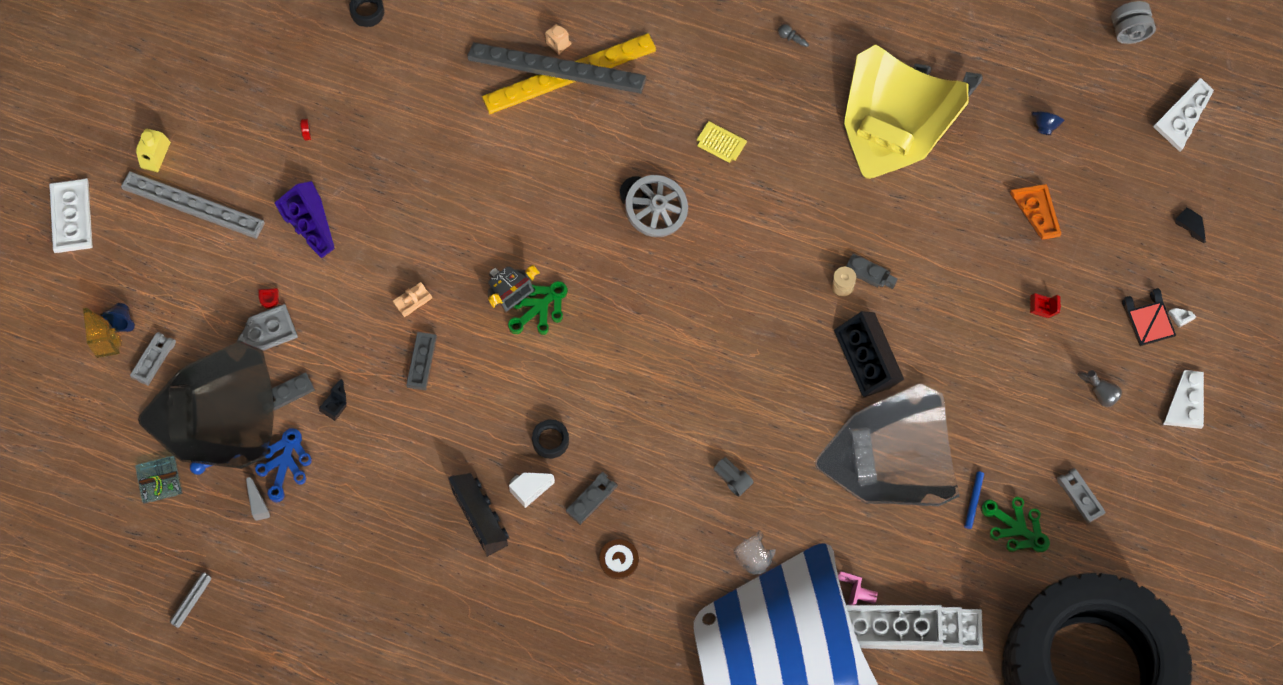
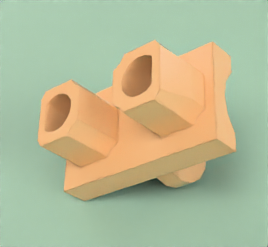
M420 282L413 288L405 290L404 294L393 300V304L405 317L432 299V295Z

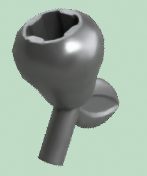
M1094 370L1089 371L1088 374L1084 372L1077 373L1082 380L1094 386L1093 391L1102 406L1111 407L1121 398V388L1116 384L1099 380Z

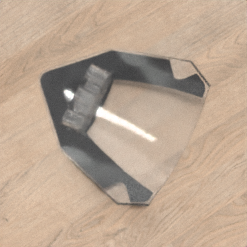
M921 383L853 414L815 461L816 468L821 473L866 504L941 506L959 497L950 453L943 393Z

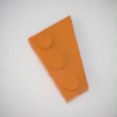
M1047 184L1010 191V195L1042 240L1061 236V230Z

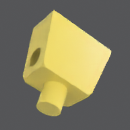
M146 128L142 133L136 148L140 168L154 172L159 171L171 143L162 132Z

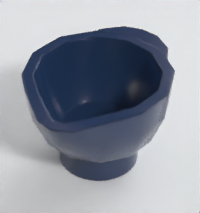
M1042 111L1031 113L1036 119L1037 132L1044 135H1051L1052 131L1064 122L1063 118Z
M116 303L113 307L100 314L104 325L113 331L130 332L134 330L135 324L131 320L129 308L123 303Z

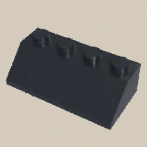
M861 311L834 330L863 397L888 390L904 380L875 312Z
M471 473L448 477L451 491L486 556L488 557L507 547L509 535L505 528H500L498 524L500 519L496 511L492 512L489 508L491 502L486 494L482 495L480 491L482 486L478 478L474 479Z

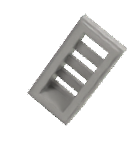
M248 477L246 483L253 518L256 521L270 518V513L251 477Z

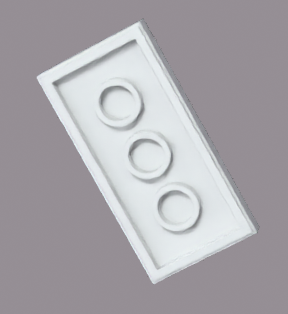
M87 179L50 183L54 253L93 248L89 181Z

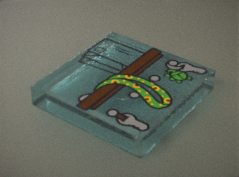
M175 456L135 465L143 504L183 494Z

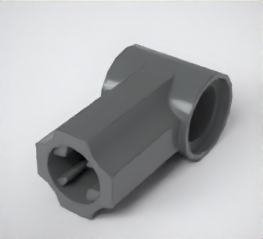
M726 457L721 459L714 467V471L738 497L754 483L746 472L740 471Z

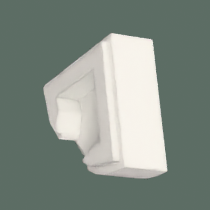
M1173 308L1168 312L1178 327L1196 318L1191 311Z

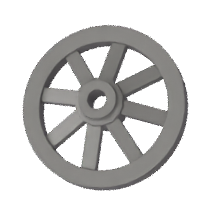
M649 175L637 180L629 189L625 199V212L632 226L639 232L651 237H665L676 232L684 223L688 213V202L684 191L676 182L664 176ZM657 183V193L654 194L646 184ZM663 185L670 188L673 192L663 196ZM641 188L650 199L633 196ZM677 197L680 208L667 202ZM632 204L647 205V208L635 215ZM666 210L679 214V218L674 224ZM651 212L653 215L650 227H648L639 220ZM660 214L667 228L656 229L658 216Z

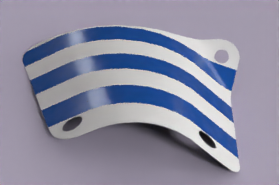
M828 544L814 545L704 607L694 620V634L705 685H878L857 641L841 591L834 551ZM707 613H713L716 616L715 622L711 625H705L702 621L703 616Z

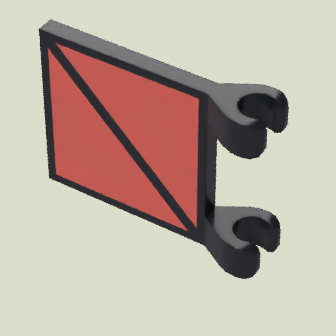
M1159 288L1153 289L1150 292L1153 304L1135 308L1131 296H1127L1122 300V305L1127 311L1140 346L1176 336Z

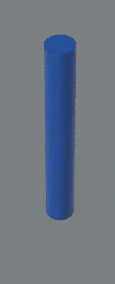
M979 471L976 473L964 525L967 529H972L984 473Z

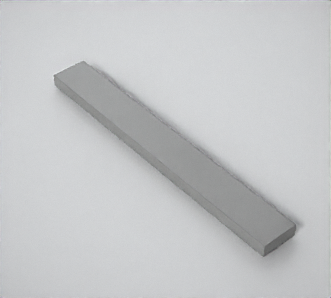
M129 171L121 185V188L125 191L255 239L258 238L265 224L264 220Z

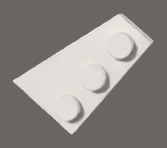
M1188 370L1182 372L1163 425L1202 429L1204 426V372Z

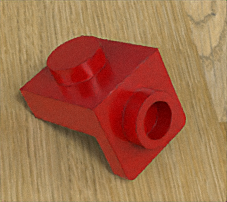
M1037 293L1030 295V313L1045 318H1050L1060 313L1061 296L1055 295L1049 298Z

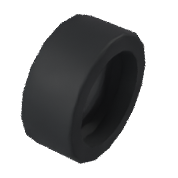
M351 0L349 4L351 18L362 27H373L379 24L385 14L382 0ZM370 2L377 5V11L370 16H361L356 11L358 6L363 3Z
M548 419L541 421L532 432L534 450L544 458L554 459L560 457L569 446L567 428L557 420ZM555 429L559 431L562 436L560 446L555 449L543 448L540 445L539 436L544 430Z

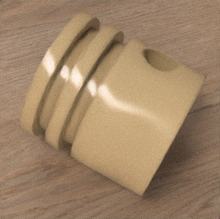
M840 267L835 271L831 285L835 294L848 296L852 293L857 278L854 270L849 267Z

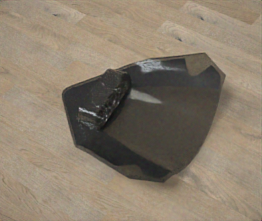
M237 341L185 366L172 377L142 411L138 418L139 424L181 462L242 469L265 459L272 436L274 406L272 386L263 350Z

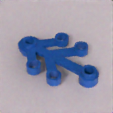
M291 428L286 430L280 441L271 446L265 445L261 448L265 450L270 449L271 452L263 454V457L271 458L276 451L285 447L283 454L266 464L260 463L255 468L258 476L264 477L269 471L279 466L274 486H271L268 490V496L272 502H280L284 499L285 493L282 485L288 467L294 475V480L297 484L301 485L306 482L305 474L299 470L291 457L294 448L302 466H309L312 462L310 455L304 451L300 444L302 435L297 429ZM290 435L295 436L293 440L288 439ZM304 457L309 458L307 462H302ZM264 467L265 471L260 473L259 469ZM302 475L303 479L298 481L297 477ZM274 490H279L277 495H272Z

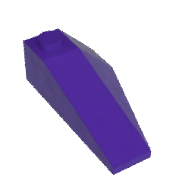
M312 181L296 184L275 202L282 218L287 223L293 225L294 231L306 239L307 244L320 258H324L335 249L321 197Z

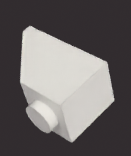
M542 473L516 475L510 481L509 491L526 508L555 483L554 476Z

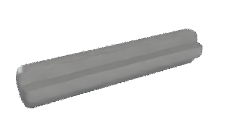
M200 574L170 619V623L173 626L179 628L211 581V577L208 574Z

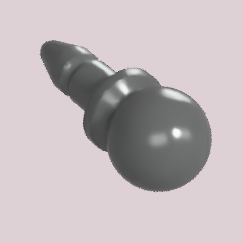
M783 24L778 28V34L781 38H787L788 41L792 39L801 46H809L806 40L795 34L796 30H792L789 25Z

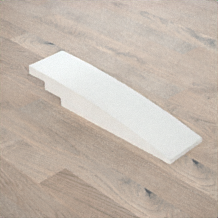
M846 605L860 648L983 651L982 609H962V607H942V605Z

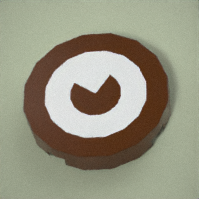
M611 540L600 551V566L603 572L610 578L624 579L631 576L638 568V551L627 540Z

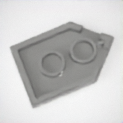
M283 304L249 317L237 342L264 351L298 338L286 305Z

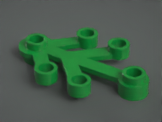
M560 281L552 283L550 287L532 284L535 291L529 294V297H535L537 294L548 295L543 299L524 298L520 301L519 305H515L513 307L515 309H521L523 306L534 307L521 318L515 317L510 319L508 322L509 331L512 334H520L524 329V325L540 312V322L537 326L538 333L541 335L547 334L549 332V325L547 324L548 304L554 300V311L551 317L555 323L561 322L563 320L561 303L562 299L567 296V286ZM557 289L562 291L559 294L555 293ZM559 314L560 318H555L554 315ZM515 325H518L520 327L517 330L513 329ZM545 326L546 330H540V327Z
M1015 497L1011 502L1016 520L998 509L995 501L986 500L983 503L981 512L984 516H995L1011 527L1009 529L992 528L989 533L992 540L997 541L1000 538L1020 535L1028 539L1019 542L1016 539H1010L1006 544V549L1009 552L1032 548L1034 551L1041 553L1049 548L1050 540L1041 531L1039 522L1041 513L1038 509L1034 508L1029 511L1028 519L1032 522L1033 532L1027 529L1022 508L1024 500L1022 498ZM1019 501L1021 506H1016L1014 502ZM987 505H992L994 509L989 510L987 508ZM1031 513H1036L1037 518H1033ZM993 531H997L999 536L995 537ZM1037 539H1041L1043 545H1039ZM1009 543H1014L1016 548H1011Z

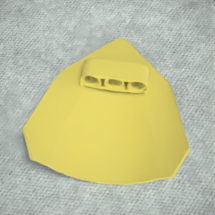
M873 45L856 55L844 125L862 175L868 179L925 159L938 140L969 103L968 84L924 74L900 62L877 45Z

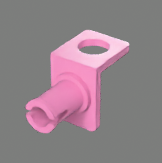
M844 572L837 573L839 580L853 584L848 605H855L858 599L875 604L877 600L875 596H878V592L861 588V577Z

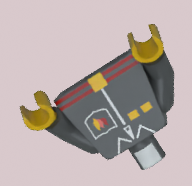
M535 265L529 266L526 270H514L511 267H506L501 272L494 268L489 274L491 279L488 281L490 286L488 302L493 308L500 303L504 311L507 312L534 291L530 279L533 280L534 276L540 272Z

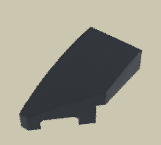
M1186 208L1175 219V224L1190 231L1191 237L1205 243L1206 236L1202 216Z
M342 379L331 389V394L319 407L321 413L334 421L347 406Z

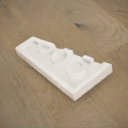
M1200 78L1153 127L1178 151L1183 150L1187 139L1192 133V129L1199 120L1200 114L1214 90Z

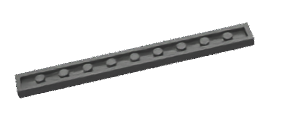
M473 42L468 54L469 61L639 94L642 93L646 82V75L475 42Z

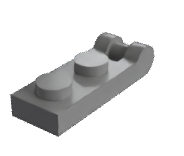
M157 332L130 374L131 378L149 386L166 356L174 348L176 340L166 338L164 334Z
M1075 468L1069 470L1068 474H1062L1057 477V482L1064 488L1088 524L1106 513ZM1073 480L1076 484L1072 486L1070 481Z

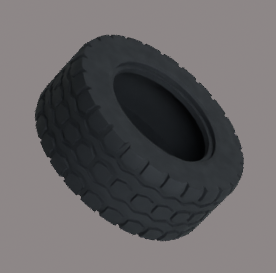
M1083 573L1079 574L1078 577L1076 575L1065 577L1047 586L1023 610L1010 629L1008 639L1005 642L1002 676L1005 678L1004 685H1059L1051 666L1050 652L1052 641L1057 631L1078 623L1101 625L1121 636L1136 656L1140 669V685H1191L1192 657L1188 653L1190 651L1186 635L1182 634L1183 628L1175 615H1171L1170 608L1161 599L1155 598L1156 595L1144 586H1137V583L1123 577L1118 578L1116 575Z

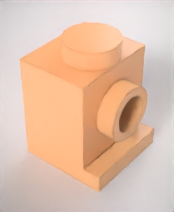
M555 24L545 32L546 44L558 55L571 45L568 32L561 26Z

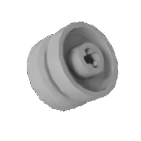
M1130 2L1112 12V23L1117 40L1120 43H1137L1151 37L1156 31L1150 5L1146 2Z

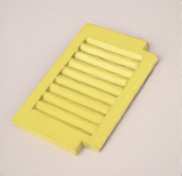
M709 121L697 139L699 142L698 147L729 163L732 159L736 161L747 143L741 137Z

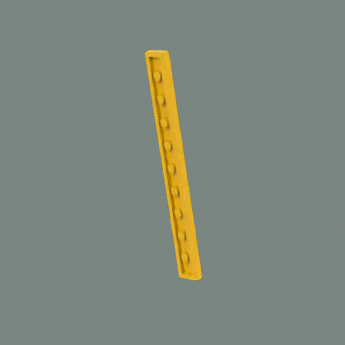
M649 33L574 62L613 68L655 52L656 47ZM539 74L482 96V99L489 114H492L576 81Z

